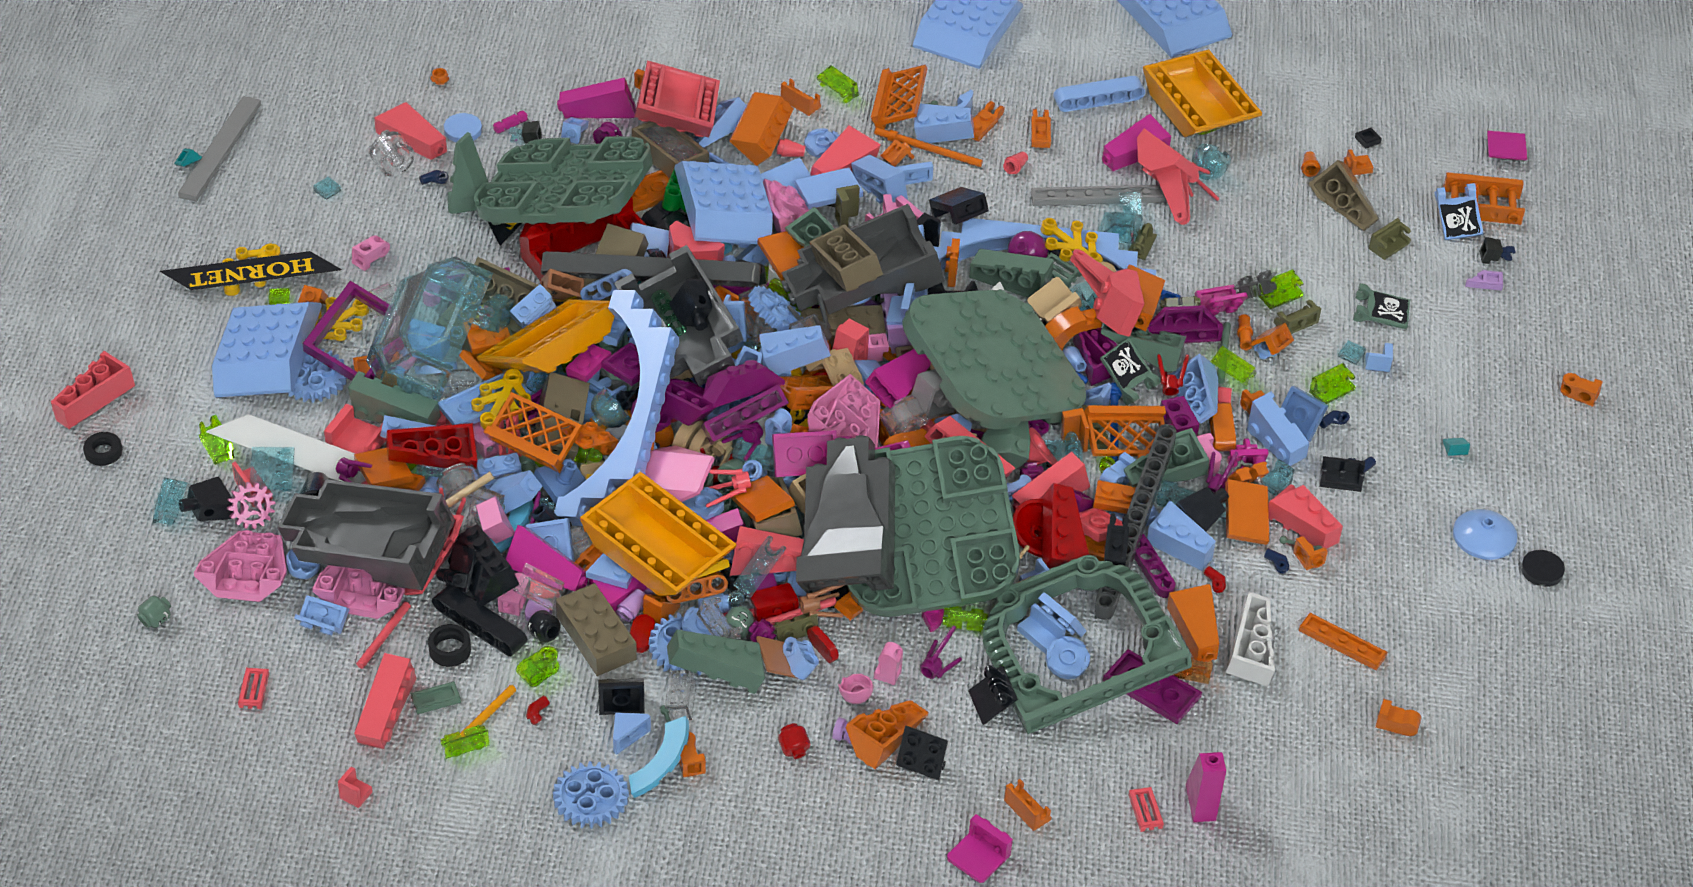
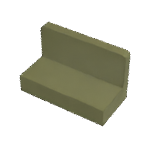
M859 185L836 188L835 219L839 227L844 224L848 227L849 217L858 215Z

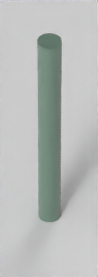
M1229 322L1223 323L1217 373L1219 384L1225 382L1231 330Z

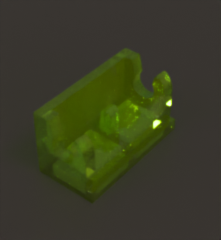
M832 65L817 76V80L821 81L820 86L824 87L827 85L837 92L840 97H846L843 100L844 103H848L853 98L859 96L857 83Z
M1292 269L1271 279V282L1275 281L1277 286L1274 292L1263 294L1262 291L1261 296L1258 293V297L1271 310L1303 297V291L1298 286H1303L1304 284Z
M1224 346L1220 347L1210 361L1213 365L1245 386L1249 384V379L1251 377L1254 378L1257 374L1254 366Z
M1341 363L1313 377L1309 393L1325 404H1328L1355 390V385L1349 380V378L1354 380L1355 376L1344 363Z
M217 415L210 417L211 424L208 427H205L201 421L199 424L200 434L198 436L214 465L235 458L231 441L206 432L222 425Z

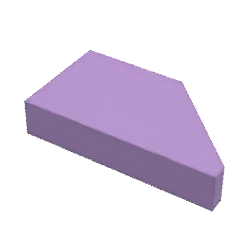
M1482 270L1477 273V276L1467 279L1465 287L1502 291L1503 272Z

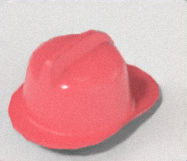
M1029 428L1030 452L1027 462H1037V465L1049 462L1051 465L1057 463L1058 461L1047 448L1041 435L1034 428Z

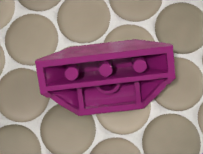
M1204 305L1164 307L1151 320L1147 329L1152 334L1166 331L1186 336L1185 343L1219 342L1222 338L1223 324Z
M748 360L744 364L729 366L726 370L709 376L702 401L716 408L766 391L778 384L780 386L784 385L785 380L757 361Z
M670 379L665 391V402L660 412L689 426L704 419L716 408L702 401L704 388L689 381Z

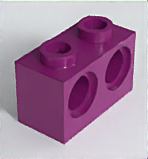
M1184 396L1161 400L1160 406H1165L1166 414L1163 416L1165 424L1172 425L1176 429V433L1192 428L1195 435L1198 436L1200 424Z

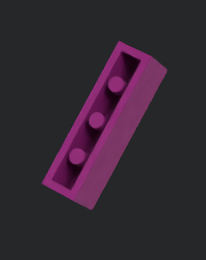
M778 384L704 422L701 427L712 445L739 431L737 430L738 426L753 424L776 412L778 409L786 407L789 402Z

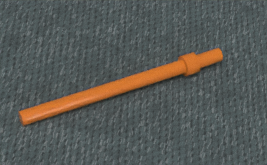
M876 127L874 131L875 135L888 138V141L891 142L896 139L901 143L906 142L910 146L981 167L983 164L981 159L910 138L894 130L888 131Z

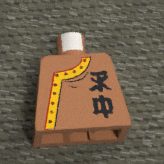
M549 269L541 279L540 284L552 291L553 302H566L569 299H581L580 293L582 288H584L585 279Z

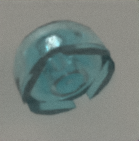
M1200 144L1198 148H1195L1192 162L1210 171V174L1198 171L1200 178L1204 180L1218 179L1229 168L1231 163L1229 154L1226 151L1221 153L1218 151L1219 147L1215 145Z
M604 387L593 397L591 410L594 416L591 418L599 427L603 424L607 428H619L631 419L627 411H623L621 404Z

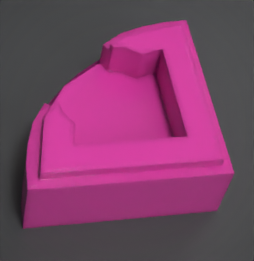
M944 609L922 612V618L930 632L935 631L941 626L944 618Z

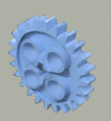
M755 286L749 293L748 300L751 302L750 305L754 307L755 312L759 313V317L765 319L764 322L768 323L771 328H775L777 331L804 328L787 308L790 302L783 296L778 295L776 291L773 293L770 288L767 290L764 286L762 288Z
M332 351L327 353L344 364V360L339 359L338 354L333 356ZM306 353L293 392L288 393L289 397L295 395V400L302 397L303 402H306L307 399H311L312 403H314L315 399H319L322 402L323 397L331 399L330 394L337 396V390H343V385L347 384L346 379L348 378Z
M677 612V618L669 614L668 621L661 618L660 624L656 623L654 630H651L648 643L649 652L652 653L651 659H657V666L664 665V672L671 669L672 675L680 672L681 677L684 676V673L688 672V675L692 677L693 672L669 664L667 645L676 630L682 629L681 622L683 619L679 612Z
M589 761L587 767L579 763L578 769L571 766V773L563 771V777H558V784H554V807L558 808V815L564 814V821L571 819L573 826L580 822L581 828H583L587 823L593 829L594 823H597L600 827L603 826V821L611 824V817L618 819L619 812L624 813V806L628 805L629 792L627 782L623 780V775H618L617 769L610 771L609 764L601 768V762L593 766L592 762Z

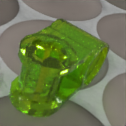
M552 646L542 647L530 657L523 659L517 665L516 673L530 687L538 686L559 670L556 648Z

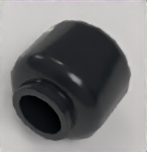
M546 610L535 612L527 624L529 633L544 643L554 640L560 632L558 618Z

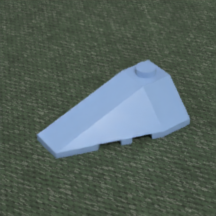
M740 97L721 101L716 106L714 125L710 136H695L693 140L704 148L733 132L747 105Z
M1199 353L1188 361L1183 379V387H1179L1177 396L1185 397L1196 419L1201 424L1217 413L1218 376L1215 365ZM1182 366L1171 373L1177 379H1179Z

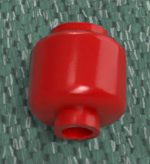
M796 723L784 726L778 735V741L783 754L794 759L804 757L806 751L811 746L805 728L798 726Z

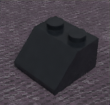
M644 678L598 680L599 715H615V713L645 714Z

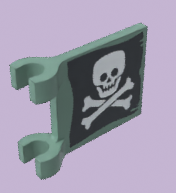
M1359 284L1355 298L1358 300L1368 299L1367 308L1357 305L1356 313L1354 312L1353 315L1354 321L1363 322L1370 320L1407 330L1410 299L1373 291L1368 285Z
M1130 338L1125 339L1100 357V360L1122 392L1123 402L1127 406L1140 398L1137 392L1132 389L1144 380L1148 390L1161 383L1160 378L1150 371Z

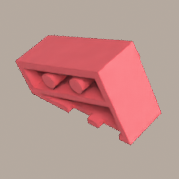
M849 318L838 326L832 350L848 348L854 361L867 360L869 328Z
M1304 485L1270 500L1268 513L1271 521L1275 519L1282 523L1283 528L1286 530L1292 529L1300 534V537L1304 536L1313 546L1320 545L1327 549L1339 543L1343 528L1342 524Z
M740 526L730 576L796 571L797 557L801 556L804 539Z

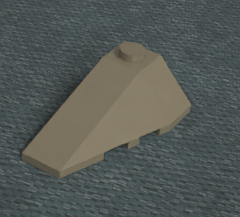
M1340 160L1334 162L1308 183L1321 201L1325 202L1363 231L1379 220L1358 180L1347 164Z

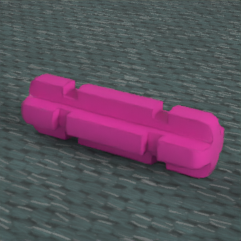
M521 110L516 113L517 115L513 114L502 119V122L494 123L493 130L497 134L527 121L528 115L525 111Z

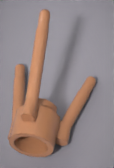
M843 586L826 587L816 592L807 593L806 596H801L799 603L802 614L809 613V616L817 614L822 617L842 618V613L817 611V609H820V601L834 596L839 597L840 594L833 593L818 597L819 595Z

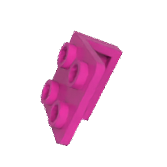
M1234 284L1197 290L1194 293L1197 298H1200L1201 305H1204L1214 316L1224 311L1226 313L1236 312L1248 297L1246 292L1236 294V290L1233 289Z
M594 344L588 346L587 351L580 353L566 367L567 377L587 383L601 369V362L611 356V352Z
M975 814L970 819L969 833L947 854V860L977 882L984 883L1011 856L1013 839L1006 832L1000 831L993 826L987 819H983Z

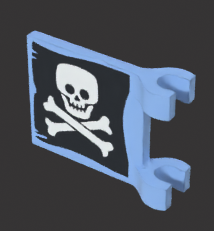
M1475 183L1467 184V187H1465V197L1446 199L1445 187L1437 188L1434 192L1445 240L1484 234L1476 198Z

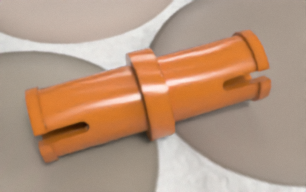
M1242 314L1237 319L1239 327L1237 335L1240 338V348L1242 350H1250L1252 348L1250 342H1252L1253 329L1250 325L1251 319L1249 315Z

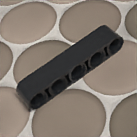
M447 585L432 598L433 606L440 613L507 656H513L528 642L526 634L521 629L487 607H481L476 600L452 585Z

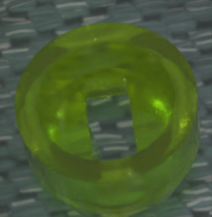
M1107 456L1100 460L1099 470L1101 473L1106 468L1111 467L1109 464H1115L1112 457Z

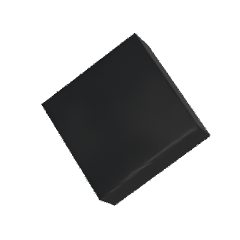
M1371 127L1355 133L1356 140L1365 149L1381 144L1382 138Z

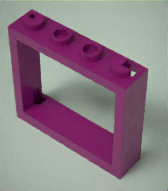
M349 281L303 342V351L349 380H353L357 374L355 370L320 350L317 346L355 298L401 326L366 373L365 377L373 380L375 377L378 378V373L381 369H385L388 366L391 355L399 351L402 346V340L411 335L414 329L413 321L408 315L354 282Z

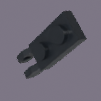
M1111 513L1110 523L1107 527L1104 561H1110L1113 565L1125 566L1129 536V515L1124 514L1123 526L1114 525L1116 523V513Z

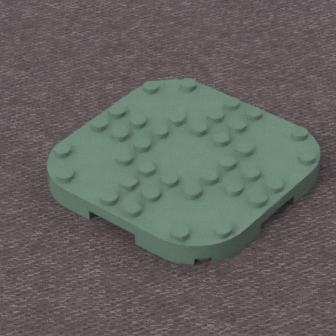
M614 136L605 137L601 144H571L570 138H544L529 141L528 144L521 147L516 146L506 152L497 163L498 172L491 182H483L474 194L477 214L481 219L491 222L493 225L501 223L555 224L557 222H585L590 224L594 223L596 219L617 214L627 204L653 164L649 143L644 144L643 139L638 137Z
M1002 289L923 295L917 297L905 313L902 325L908 340L918 355L926 354L942 378L939 387L951 405L966 419L970 417L972 420L979 422V426L989 429H1008L1018 427L1020 422L1045 419L1048 424L1062 422L1063 411L1079 409L1086 400L1084 381L1081 380L1064 355V352L1055 342L1053 336L1033 311V307Z
M953 436L932 440L933 444L891 451L890 447L875 450V459L886 457L895 465L894 589L872 591L866 583L847 585L851 597L862 609L877 616L896 617L989 601L1002 595L1010 588L1019 571L1020 552L1003 464L992 447L989 448L974 437Z

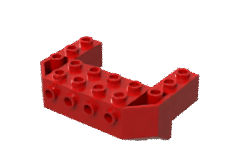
M632 197L621 209V212L596 219L594 223L590 224L585 222L525 223L520 234V256L541 281L544 276L541 274L544 252L571 253L596 243L602 239L607 224L630 230L632 223L646 224L633 210Z

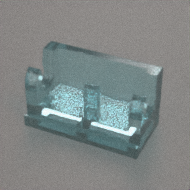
M1141 191L1120 192V202L1126 203V205L1122 206V212L1142 215Z
M740 438L737 439L732 454L733 459H740L744 463L749 460H757L765 470L775 472L773 447L760 444L748 460L745 461L744 457L753 443L746 442Z
M164 477L154 508L153 523L175 524V520L168 519L166 516L178 518L180 510L179 500L183 499L188 482Z

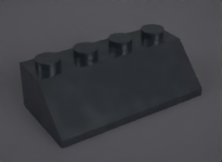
M478 524L467 528L458 535L455 543L477 550V560L473 567L472 583L469 591L481 607L520 585L510 564ZM452 549V552H451L450 557H449V559H448L449 565H450V562H451L453 549Z

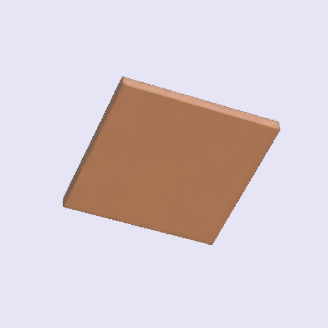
M757 636L756 639L760 644L761 655L767 672L797 678L792 674L787 658L783 653L784 642Z

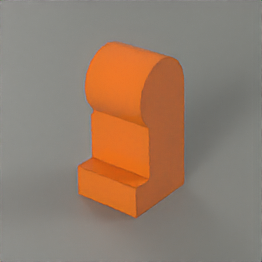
M1567 373L1563 376L1560 391L1569 398L1593 407L1600 395L1603 381L1595 379L1592 382L1580 378L1577 374Z
M1383 699L1376 728L1405 736L1416 735L1421 723V715L1414 710H1404L1403 708L1391 705L1392 701Z
M689 732L687 745H684L679 761L683 777L706 773L704 753L697 754L696 737L692 732Z

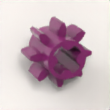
M1037 462L1024 463L1025 468L1020 469V476L1024 474L1033 480L1043 473L1044 470L1042 466H1037Z
M761 619L760 622L755 620L748 629L752 633L749 638L753 642H757V636L775 639L777 636L773 633L775 627L767 620Z

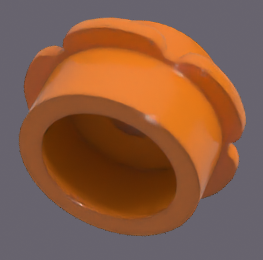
M436 68L432 71L431 81L435 82V84L443 85L449 80L445 69Z

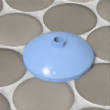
M1476 509L1467 511L1457 518L1453 527V537L1457 545L1463 551L1476 558L1485 560L1503 558L1514 550L1517 543V532L1513 524L1503 515L1491 510Z

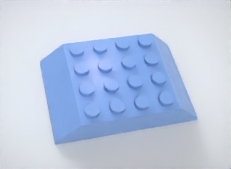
M935 0L921 19L913 47L980 69L1023 8V4L1018 0Z
M1117 0L1170 57L1232 37L1225 10L1216 0Z
M681 161L675 164L674 169L694 241L757 244L758 238L772 235L773 214L758 166Z
M303 302L233 308L212 364L215 398L293 392L306 354L303 351V342L315 328L322 304Z

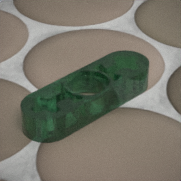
M663 289L657 290L652 294L651 300L664 325L672 328L677 336L683 335L687 330V326L681 325L674 312L669 316L664 315L667 311L672 310L669 305L672 300L669 292ZM660 299H663L665 304L662 305ZM676 321V323L678 324V327H675V326L673 325V322Z

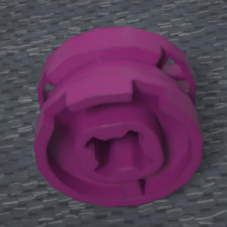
M604 122L601 127L594 130L593 139L596 144H601L605 137L623 135L615 124Z

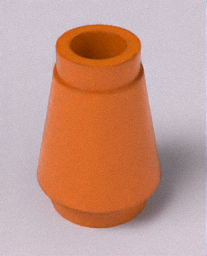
M1311 151L1304 154L1301 166L1302 172L1308 177H1314L1320 171V164L1315 153Z

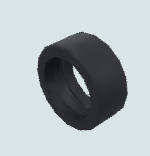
M445 624L435 628L428 638L431 659L438 665L445 667L458 666L464 663L471 653V640L467 630L455 624ZM447 639H455L463 643L459 649L450 652L441 651L436 647L440 642Z

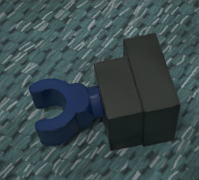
M1485 237L1479 250L1481 261L1485 264H1490L1491 261H1499L1500 257L1507 261H1512L1510 253H1516L1514 246L1502 247L1500 239Z

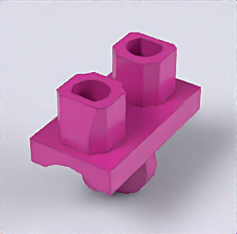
M1244 438L1243 445H1236V450H1230L1227 462L1229 464L1236 451L1238 456L1232 466L1233 470L1243 456H1247L1244 463H1252L1254 465L1263 461L1266 462L1269 455L1268 449H1258L1257 444H1250L1249 438Z

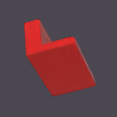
M790 583L749 593V598L754 606V618L758 622L761 619L765 620L799 608L798 597Z

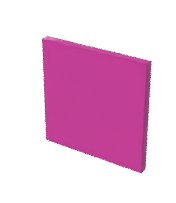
M1487 130L1488 155L1490 158L1527 161L1525 134Z

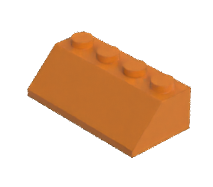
M754 92L729 142L756 166L772 155L794 108L781 96Z

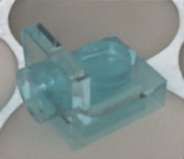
M1278 459L1275 462L1274 470L1262 479L1265 486H1268L1270 493L1277 496L1287 486L1292 484L1295 470Z

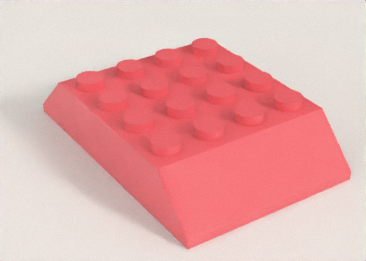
M647 60L634 117L643 122L651 121L657 123L661 127L669 126L680 132H691L698 137H709L714 125L720 80Z

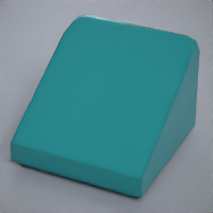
M184 148L174 164L185 167L200 160L202 156L193 149Z
M1463 437L1443 439L1448 456L1468 455L1470 443Z

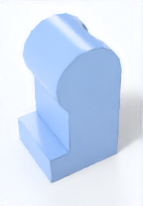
M1126 452L1122 453L1115 464L1103 471L1099 480L1126 485L1129 480L1124 473V468L1136 459Z

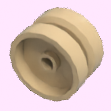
M700 420L694 425L689 426L682 424L675 435L672 446L696 451L709 442L701 427L704 421ZM712 445L705 450L706 455L712 454Z

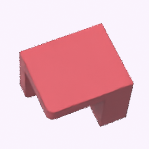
M350 767L338 781L340 799L357 808L373 792L372 786L357 779L356 769Z

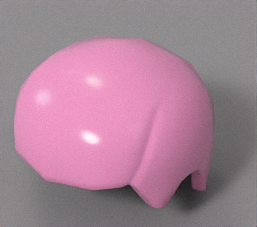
M861 673L843 677L841 684H838L843 699L851 704L866 702L872 695L874 688L871 679Z

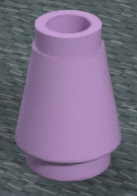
M640 589L632 592L617 606L616 613L627 622L636 618L643 604L645 593Z

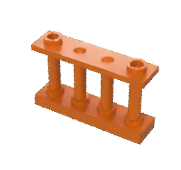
M1446 172L1443 187H1445L1446 192H1451V198H1458L1459 193L1465 194V187L1471 183L1476 185L1477 203L1478 195L1489 196L1490 205L1478 203L1481 221L1522 224L1525 208H1518L1516 199L1521 197L1524 185L1523 180ZM1497 197L1509 198V207L1499 206Z

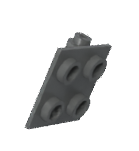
M1271 270L1263 271L1255 278H1252V275L1242 277L1233 289H1239V292H1236V294L1246 292L1248 296L1246 299L1257 297L1254 285H1256L1260 296L1262 291L1263 294L1272 293L1277 289L1275 281L1271 282V279L1274 278L1277 271L1272 273Z

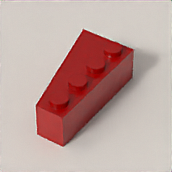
M473 423L387 430L388 461L476 472L478 461Z
M1056 483L1049 487L1043 499L1042 560L1049 569L1068 563L1073 559L1089 555L1073 487Z

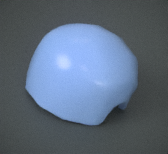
M292 549L286 555L287 570L295 578L302 580L310 579L320 569V564L298 561Z

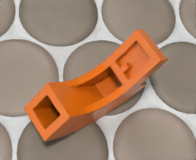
M1076 306L1058 314L1045 327L1063 351L1065 344L1073 336L1083 331L1100 328L1103 322L1097 318L1094 308L1081 311Z

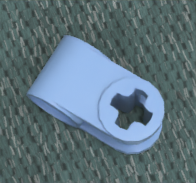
M780 408L772 418H768L765 421V443L773 447L772 434L790 433L792 416L787 410Z
M788 637L785 640L783 653L787 658L791 672L798 679L805 680L819 664V659L814 652L812 643L808 640L797 641L794 637Z

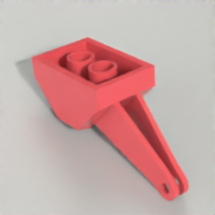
M1144 128L1137 137L1138 162L1144 166L1142 169L1144 172L1159 182L1174 220L1181 225H1185L1190 220L1188 179H1192L1199 171V168Z
M678 221L669 226L667 258H670V253L687 245L695 259L723 261L725 244L721 242L694 241L691 228Z
M1075 249L1070 261L1077 267L1098 296L1093 305L1097 318L1117 334L1130 337L1144 306L1137 271L1123 269L1113 272L1084 251Z

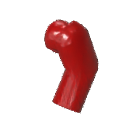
M1208 566L1204 571V575L1212 580L1213 591L1216 593L1223 592L1226 589V577L1211 566Z
M543 695L527 708L526 718L530 720L532 725L542 720L539 712L550 705L546 696Z

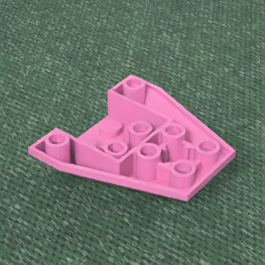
M764 179L763 185L773 214L775 230L777 233L785 232L786 226L810 209H808L805 201L794 187L790 185L786 187L776 180Z
M851 374L813 402L807 415L809 432L837 430V437L852 436V438L864 435L873 441L875 448L878 447L880 400Z
M679 446L662 447L650 451L651 457L647 462L645 472L646 476L679 501L684 502L699 495L703 490L704 483L715 458Z
M238 531L199 562L194 571V577L218 598L260 602L279 588L287 575L282 536L270 532Z
M328 565L319 574L312 588L313 593L321 600L349 608L348 614L379 619L398 608L405 593V588L373 580L372 576L365 570Z

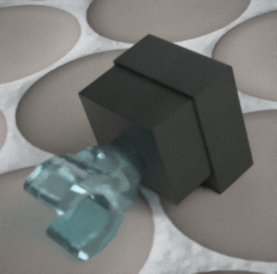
M539 121L524 122L522 130L510 127L508 134H514L511 135V142H516L523 138L524 144L529 141L542 139L543 136Z

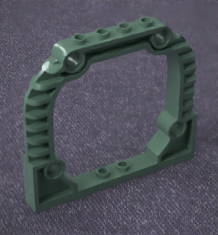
M1092 555L1073 559L1068 563L1053 567L1046 572L1012 584L1006 592L997 597L998 603L990 611V615L983 627L982 638L986 654L993 667L997 669L1001 665L1004 666L1018 698L1012 706L1027 734L1192 667L1191 653L1169 616L1165 615L1146 581L1137 572L1130 570L1124 565H1113L1110 561H1098ZM1107 586L1121 592L1130 602L1143 625L1141 636L1143 648L1146 651L1142 657V666L1123 674L1112 676L1106 681L1093 684L1089 688L1064 698L1060 691L1041 686L1040 678L1037 674L1025 673L1006 640L1007 629L1009 625L1023 619L1027 614V609L1034 603H1042L1038 598L1043 592L1051 598L1076 588L1092 591Z

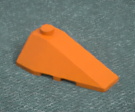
M909 700L891 705L890 709L884 711L877 709L870 715L865 713L857 715L845 727L856 757L876 769L901 745L905 726L916 728L927 717L929 712Z

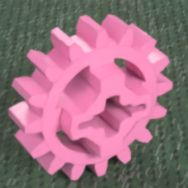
M246 482L245 488L242 485H238V492L231 491L234 498H228L232 506L227 507V510L233 511L230 518L237 517L235 522L237 525L243 522V528L247 529L249 524H251V527L256 529L257 523L264 526V519L271 520L268 514L275 512V510L270 508L271 505L275 504V501L269 500L273 494L271 492L265 493L267 490L266 486L259 489V483L255 482L252 487L250 482ZM255 491L252 496L243 495L246 492ZM263 498L265 501V509H262L261 501L263 500ZM244 500L254 502V506L258 511L248 510L249 506ZM238 501L241 503L240 512L237 509ZM251 515L259 516L256 519L247 520Z

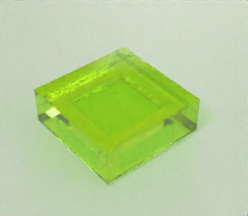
M290 288L269 289V305L290 304Z

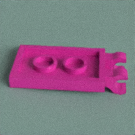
M837 430L772 434L775 477L802 476L806 474V467H812L815 464L827 465V441L839 438L837 437ZM841 436L846 439L852 438V436Z

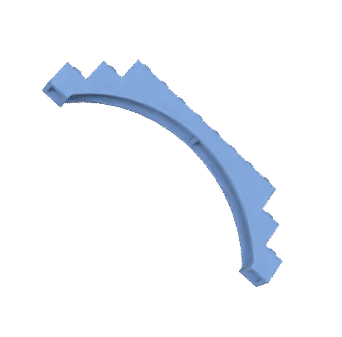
M971 218L963 222L961 233L942 231L940 247H933L937 252L941 269L944 270L946 260H950V258H946L947 246L952 244V238L960 239L958 262L975 256L979 249L993 251L1008 250L1011 238L1022 231L1035 232L1045 241L1048 237H1054L1058 242L1064 241L1056 235H1044L1040 230L1041 225ZM1058 227L1073 239V232L1070 228ZM1082 230V246L1088 250V243L1085 242L1086 234L1088 232H1095L1098 235L1096 252L1102 256V262L1112 264L1116 272L1127 269L1129 264L1137 267L1138 252L1118 250L1119 233ZM1139 268L1156 276V270Z
M613 290L608 309L617 319H623L636 343L640 363V386L636 406L624 435L606 461L576 489L564 497L558 496L554 513L558 517L569 518L572 526H583L580 517L589 511L590 507L597 505L641 471L646 475L647 462L651 457L650 451L652 443L655 441V431L660 421L661 407L665 402V391L670 382V372L675 362L674 356L676 348L679 346V337L672 328L661 327V318L654 309H643L644 300L635 290Z

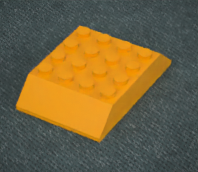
M1209 49L1143 66L1151 97L1184 137L1262 116V111Z
M569 299L477 356V359L500 369L522 370V372L533 371L534 373L545 372L546 374L557 370L558 365L571 361L574 355L587 351L588 346L603 341V337L610 333L614 320V315L608 309L610 301Z
M641 471L580 517V521L593 545L658 596L677 595L737 546L735 542Z

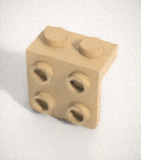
M1059 277L1053 278L1027 300L1028 304L1033 307V310L1039 316L1044 318L1046 323L1070 308L1078 306L1080 309L1082 306L1079 295L1076 292L1072 293Z
M848 348L830 350V357L806 365L809 372L825 368L833 386L849 374L864 385L862 375Z

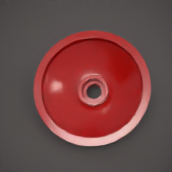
M1030 499L1021 503L1012 515L1019 545L1023 549L1028 545L1030 548L1027 552L1042 557L1043 499Z

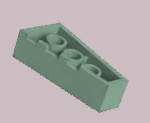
M979 249L970 263L969 278L992 286L1001 282L1004 290L1029 298L1052 280L1054 259Z
M358 371L348 386L355 418L383 423L384 415L436 425L441 417L438 401L415 392L408 394L402 387L397 385L393 387L382 384L383 380L375 377L372 380L365 377L363 372Z
M676 630L667 645L669 664L694 673L698 671L703 672L708 678L717 680V678L728 681L730 686L748 688L747 692L755 694L765 679L760 644L757 642Z

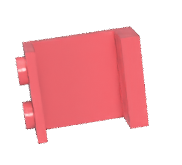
M345 404L324 430L325 443L355 454L381 449L382 445L386 442V438L380 436L383 423L380 427L359 420L354 417L353 406Z

